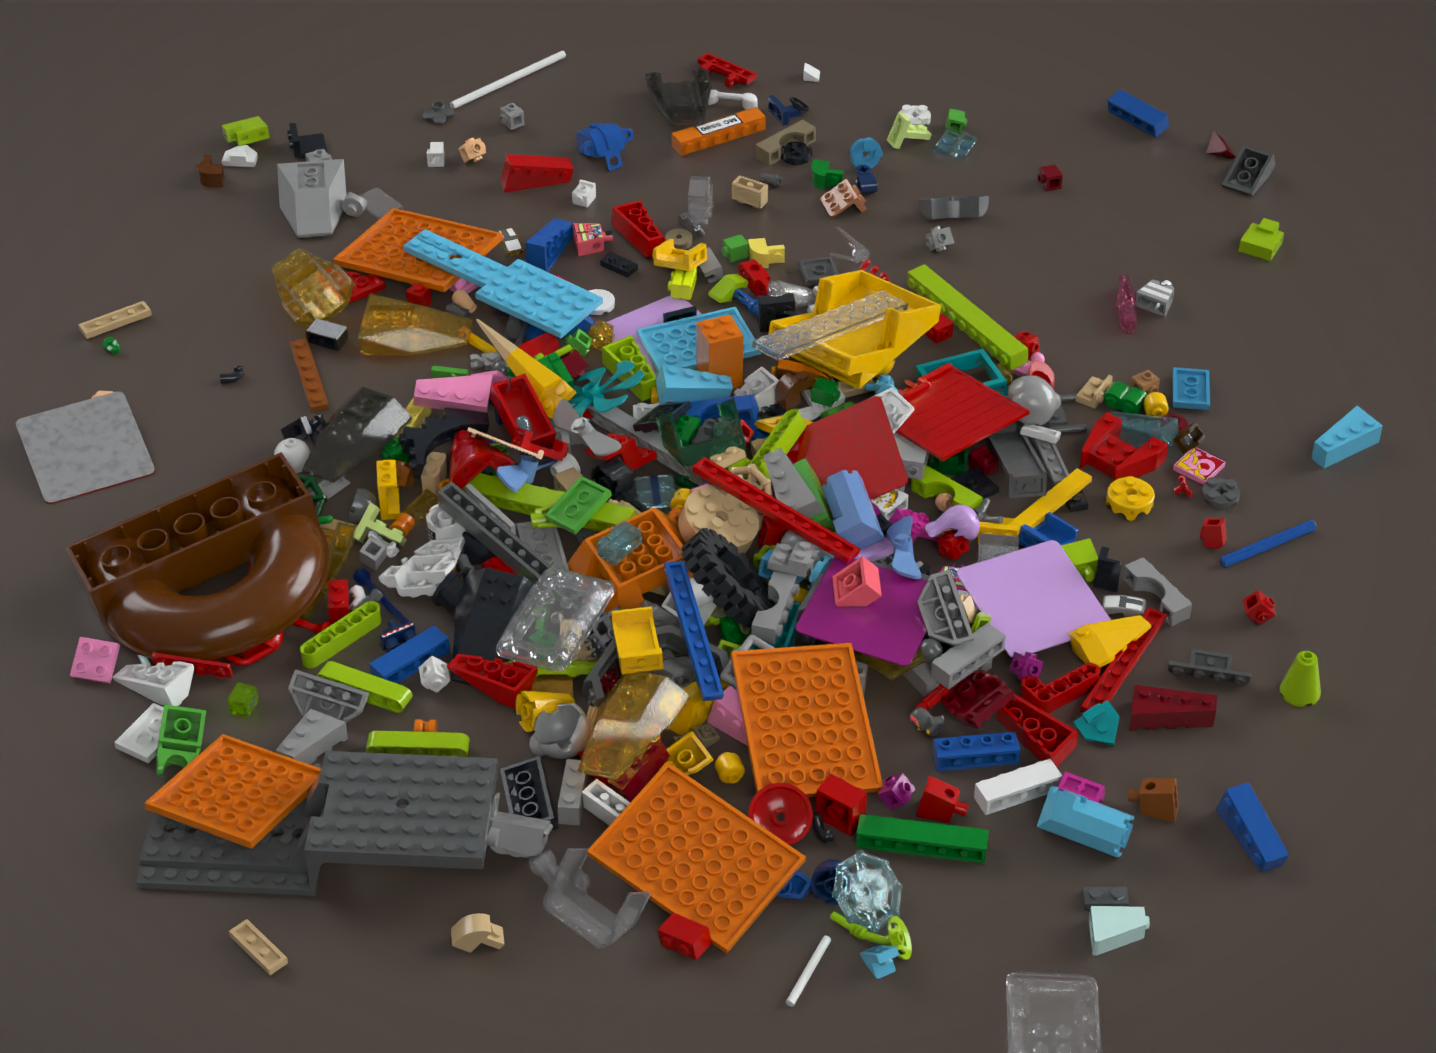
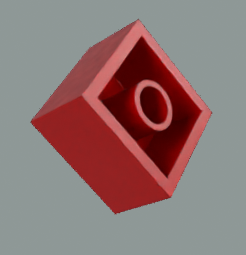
M830 774L817 789L816 813H822L824 823L852 837L858 829L860 814L866 815L867 792L846 782L842 778Z

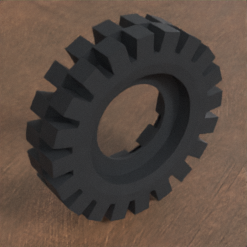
M703 528L682 546V557L686 561L685 565L688 571L694 573L692 577L696 583L703 585L702 591L708 597L711 595L713 603L719 609L723 607L725 614L730 618L734 617L736 622L742 625L745 624L746 627H752L757 611H764L774 607L775 603L768 599V588L766 587L768 584L763 577L757 575L759 573L754 565H749V559L743 552L739 554L738 548L732 542L728 543L723 535H718L712 529Z

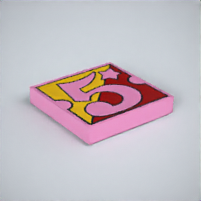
M1194 447L1174 464L1173 470L1204 485L1208 478L1215 477L1225 467L1226 462Z

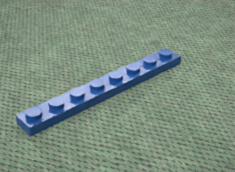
M665 562L663 568L702 701L722 700L724 693L685 562Z

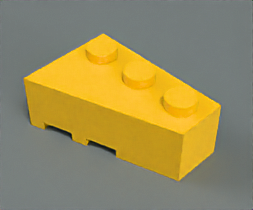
M719 678L724 692L730 684ZM697 681L674 694L667 728L679 735L688 734L692 731V727L700 726L709 718L715 700L702 701Z

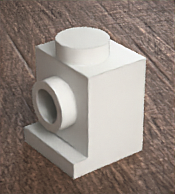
M430 142V149H427L428 167H444V142Z
M580 179L579 185L572 192V204L588 207L596 198V183Z

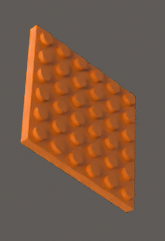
M222 734L145 802V810L252 849L307 797L321 768Z

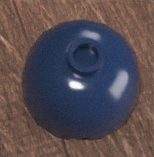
M830 859L820 863L814 870L811 878V890L818 899L820 897L826 900L825 903L838 905L846 902L849 896L853 894L855 888V876L852 869L845 862L837 859Z

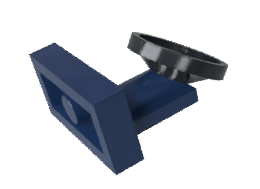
M774 95L768 96V111L782 126L788 125L790 118L800 116L801 111L808 112L810 108L793 96L789 99L792 105L787 107Z

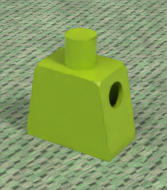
M1088 538L1061 545L1080 575L1087 582L1093 581L1096 576L1098 556L1091 539Z

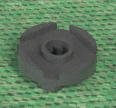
M1210 477L1203 485L1201 495L1204 501L1206 499L1210 502V506L1217 509L1231 508L1232 504L1239 502L1240 489L1234 479L1227 480Z

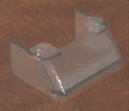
M588 848L567 849L543 898V906L548 913L596 948H609L636 925L651 893L648 891L628 893L617 915H615L586 894L590 886V878L581 868L587 857Z

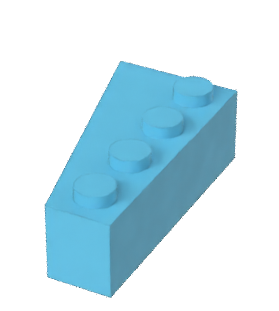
M662 364L655 381L659 404L730 397L733 390L731 377L689 368H679L673 365Z
M1356 406L1314 442L1311 459L1323 469L1379 443L1383 425L1359 406Z

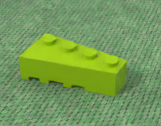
M633 335L603 346L602 364L613 374L618 369L617 363L629 360L635 365L631 371L618 378L621 382L629 379L638 370L644 372L645 375L639 383L629 389L642 402L650 399L652 387H656L655 381L657 377L651 366L647 364L644 354H641L640 347L634 342Z

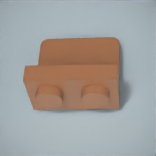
M847 179L820 198L832 218L852 204H855L861 213L867 210L864 205L866 201L859 194V189L855 184L852 186Z

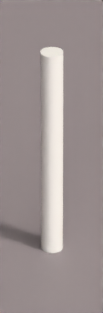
M823 936L787 998L786 1004L793 1007L830 944V937Z

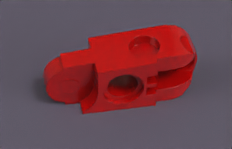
M754 259L738 264V274L749 281L747 287L757 298L762 295L773 297L774 292L770 283V275L761 264H758Z

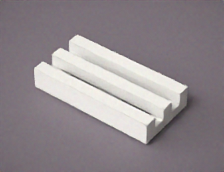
M1026 424L1021 428L1020 433L1054 444L1058 442L1061 436L1060 431Z

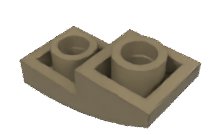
M711 724L692 727L693 733L705 748L720 739V736ZM687 734L674 736L671 741L672 745Z

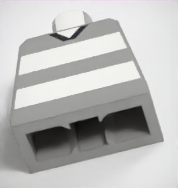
M1151 280L1137 291L1135 306L1165 317L1172 304L1175 288L1168 280L1163 282Z

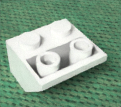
M691 578L690 582L704 626L716 605L713 603V597L711 595L708 597L702 591L704 586L697 584L694 578ZM670 592L662 607L678 618Z

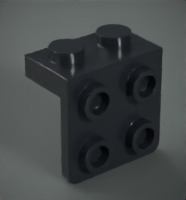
M296 123L289 124L290 130H287L290 149H293L295 158H304L306 153L324 149L327 153L322 133L298 136Z

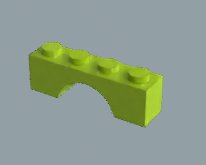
M927 465L922 480L911 478V491L923 498L938 496L941 493H949L953 497V506L966 505L971 507V509L979 508L983 501L982 496Z

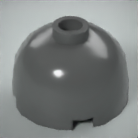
M358 486L346 521L347 523L359 525L370 503L377 505V499L371 491Z

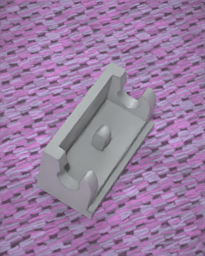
M710 247L706 248L707 260L700 264L699 267L705 277L714 274L712 278L707 280L709 283L722 279L724 273L721 264Z

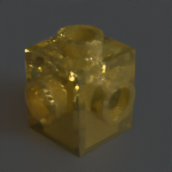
M597 320L588 330V335L592 338L590 346L602 351L603 346L611 344L615 337L613 333L614 326Z

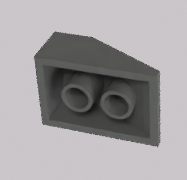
M1243 145L1222 186L1253 196L1272 173L1276 165L1274 154Z

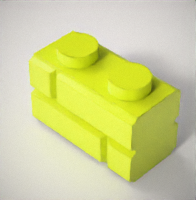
M697 268L691 271L675 269V271L671 272L668 291H671L672 298H682L684 300L692 298L697 280Z

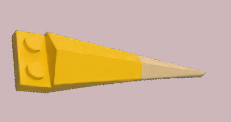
M476 319L515 376L526 374L547 416L552 419L558 403L562 399L569 401L577 392L557 374L485 323Z

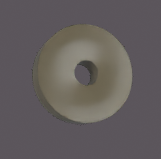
M672 229L665 235L666 240L674 239V248L684 250L692 245V234L686 229Z

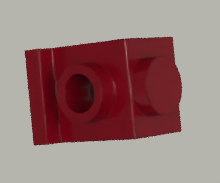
M984 445L970 452L969 467L971 469L977 467L986 476H989L998 471V460L987 451V447Z

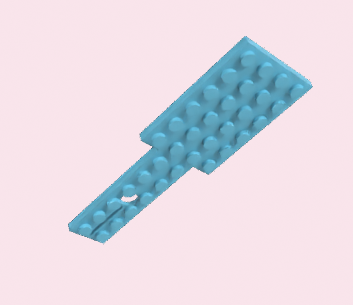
M426 229L403 245L405 252L482 287L475 293L476 299L559 338L566 335L603 303V297L520 259L506 267ZM452 255H459V256L462 257L461 259H460V258H453L452 260L449 259V257L452 256Z

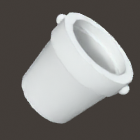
M567 453V456L562 461L558 460L550 467L553 477L555 474L573 467L578 473H581L578 462L570 453Z

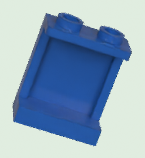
M1048 512L1044 522L1036 527L1031 528L1026 524L1021 526L1017 543L1025 548L1050 540L1057 541L1060 545L1076 542L1078 529Z

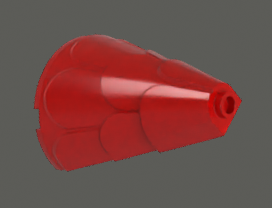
M461 430L453 438L450 453L449 483L453 482L466 493L463 487L488 465L497 471L498 467L515 464L513 458L501 452L477 435L473 438L471 437L472 433Z

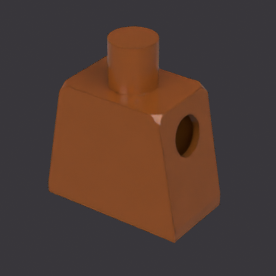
M1145 778L1142 780L1140 790L1129 789L1128 801L1140 803V813L1142 815L1175 822L1179 807L1177 778Z

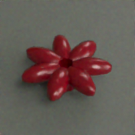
M612 669L609 674L606 672L600 680L602 689L605 687L607 694H610L611 688L619 690L616 682H619L621 677H614L615 669Z

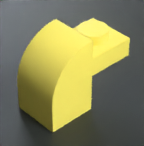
M765 238L748 239L749 260H756L764 268H769V264L785 263L784 245L767 246Z

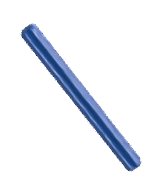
M1313 520L1306 521L1224 555L1220 558V563L1223 567H1228L1316 530L1317 525Z

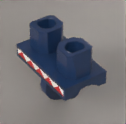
M389 621L387 623L388 628L380 634V647L382 650L387 649L390 652L392 649L400 646L399 643L406 642L415 637V624L413 621L404 625L402 623L396 625L394 621Z

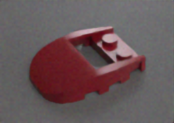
M975 670L948 689L949 692L944 697H941L943 705L962 725L977 729L982 728L980 724L990 719L991 715L996 711L1004 708L1010 700L1016 701L1013 691L1008 689L1006 683L1001 681L999 676L996 674L990 676L989 672L984 670Z

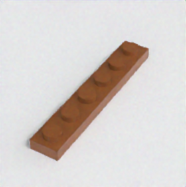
M307 338L290 341V349L311 413L329 410L328 401Z

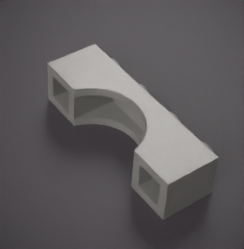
M1144 557L1124 566L1123 581L1134 591H1148L1157 595L1161 599L1160 611L1167 614L1166 622L1171 627L1190 618L1192 609L1190 600L1185 598Z
M777 571L773 572L768 584V599L772 600L776 605L768 610L757 611L752 623L751 635L771 644H775L777 637H781L783 623H787L788 610L793 608V597L797 596L799 592L796 575Z

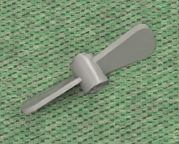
M562 399L558 403L553 415V424L557 428L575 434L597 456H606L621 448L619 441L597 432L586 418H581L567 399Z

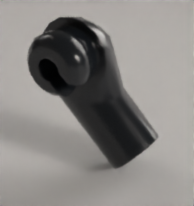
M822 813L813 814L812 822L815 834L823 843L832 842L834 840L833 831H825Z

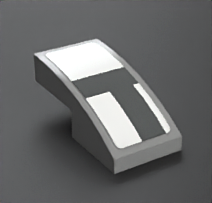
M1105 595L1102 607L1107 614L1123 613L1125 618L1137 615L1143 616L1146 600L1127 595Z

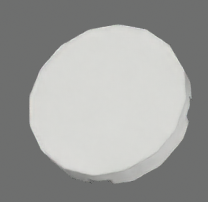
M602 289L589 290L603 297V303L591 315H603V312L609 313L614 309L615 298L613 294Z

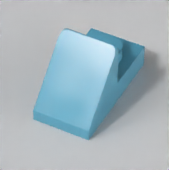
M877 945L860 952V956L875 978L879 979L896 971L892 958L899 956V953L894 946Z

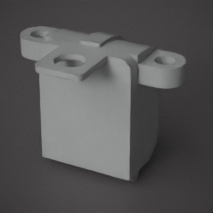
M497 793L493 800L487 845L496 853L509 854L513 857L531 858V856L540 855L548 841V835L553 829V825L550 824L551 821L497 812L500 793Z

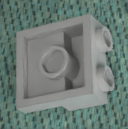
M797 541L795 547L777 543L768 561L767 568L806 578L808 571L813 570L819 551L816 550L815 545H811L808 542Z

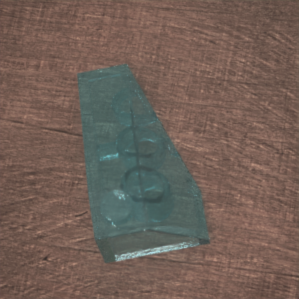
M1120 412L1110 413L1122 419V430L1147 441L1154 436L1167 443L1168 446H1172L1175 443L1173 438L1179 434L1178 418Z

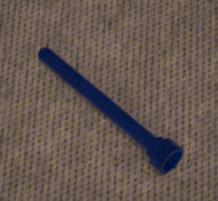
M359 568L355 571L353 579L359 585L366 586L370 591L375 588L379 590L371 581V575L365 568ZM382 593L383 597L379 601L399 623L403 625L408 623V619Z

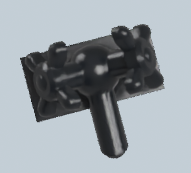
M313 415L316 421L314 419L308 421L306 416L300 417L281 429L284 439L297 438L307 440L308 436H310L313 446L316 449H320L322 446L317 436L320 434L317 428L320 431L323 428L328 430L326 421L323 418L324 415Z

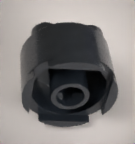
M617 455L604 461L591 471V479H595L597 484L611 491L612 495L608 500L617 499L622 490L628 492L633 487L634 471L628 468Z

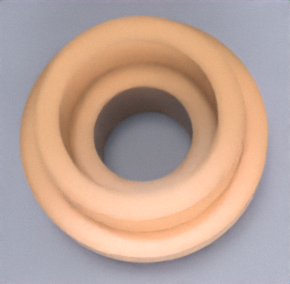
M949 493L939 494L935 500L937 508L945 512L952 507V495Z

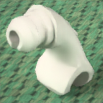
M369 531L368 538L372 537L387 546L388 557H395L400 551L396 547L394 540L388 543L376 531Z

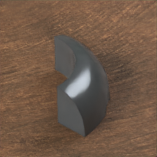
M989 196L918 199L922 214L929 219L981 217L987 211Z

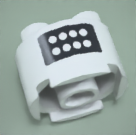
M439 504L429 509V513L426 515V522L430 540L463 537L462 533L466 532V529L443 511Z

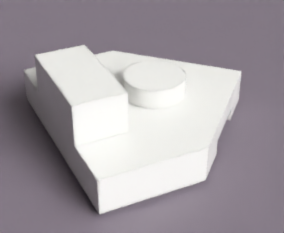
M246 144L236 146L225 151L222 164L223 166L255 167L258 154Z

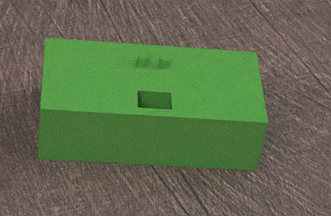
M805 458L794 463V467L825 510V512L809 519L831 532H836L833 524V515L818 476Z

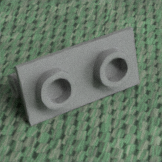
M337 469L329 476V480L326 478L318 484L323 494L327 496V500L350 484V481L344 478L346 473L343 469Z

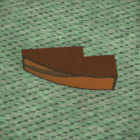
M778 358L775 377L778 380L788 372L795 375L803 370L811 375L815 382L818 377L831 380L830 376L807 364L784 358Z

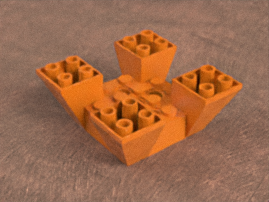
M653 507L584 539L567 564L570 573L583 591L607 581L608 584L601 608L606 613L618 606L621 610L641 608V604L644 602L642 594L668 582L663 568L665 562L684 561L686 563L682 557V546L686 542L671 518ZM687 569L689 579L693 578L692 575L694 573L688 571Z

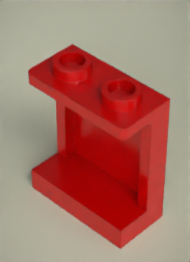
M516 427L511 444L535 453L543 450L544 456L560 461L567 456L568 443L554 439L552 448L547 449L530 443L533 432Z

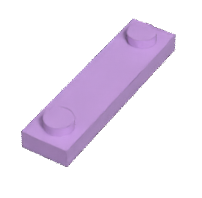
M885 537L882 541L861 549L854 559H859L863 556L868 561L875 562L883 556L893 554V544L888 537Z

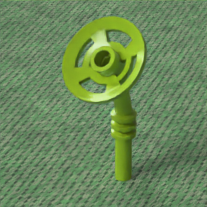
M835 911L831 914V920L849 930V933L858 937L859 940L865 939L880 945L894 946L897 950L903 952L902 955L899 953V958L902 960H907L911 957V939L905 924L898 916L890 917L888 921V935L885 937L867 931V928L859 925L857 922H851ZM892 923L895 924V928H891Z

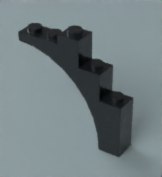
M444 408L443 415L440 414L439 418L425 417L423 424H420L419 428L404 426L403 433L399 434L398 443L401 445L402 453H407L408 458H410L409 470H412L413 478H421L425 457L437 446L452 441L458 431H467L469 427L487 434L490 425L488 413Z

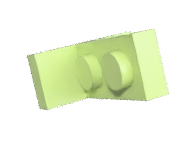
M898 112L887 141L894 149H900L904 138L930 140L932 134L924 125L910 124L911 120L904 113Z
M370 503L352 537L356 541L363 543L369 530H374L377 534L404 546L407 539L402 536L403 532L396 528L392 530L386 528L387 524L376 519L380 509Z

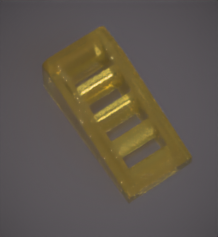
M426 489L401 513H413L415 515L413 519L416 524L428 515L431 507L438 504V496Z

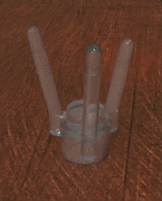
M837 227V230L852 242L848 243V245L854 249L852 252L854 257L830 253V255L855 263L868 259L870 251L840 227Z

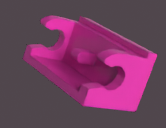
M1068 772L1064 773L1058 786L1060 791L1065 789L1082 795L1087 800H1093L1098 803L1103 802L1105 798V786Z

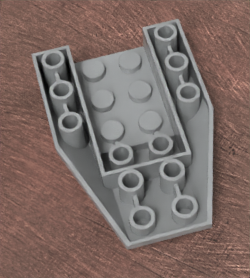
M344 159L277 164L280 210L298 238L332 235L344 211L342 209V202L347 195Z

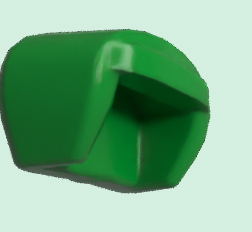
M112 337L104 339L102 346L113 355L120 352L121 348L116 339Z

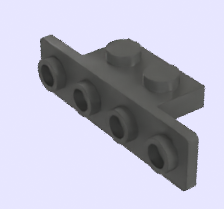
M1192 648L1189 663L1169 661L1168 670L1177 675L1188 673L1197 678H1204V676L1213 677L1216 681L1233 680L1236 684L1249 683L1251 673L1230 670L1232 654Z

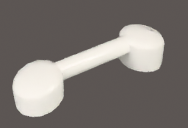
M708 90L703 95V103L706 105L714 104L720 98L742 100V107L746 110L754 107L758 108L757 97L752 93L735 94Z

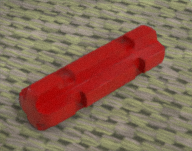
M939 684L936 690H932L922 699L923 702H919L915 708L931 709L941 700V696L944 697L949 690L942 684Z

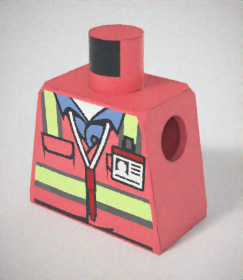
M573 223V239L578 256L601 252L604 250V242L613 241L612 231L602 232L599 223Z

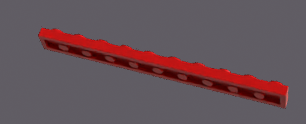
M703 457L692 466L693 473L846 564L859 554L860 548L708 458Z

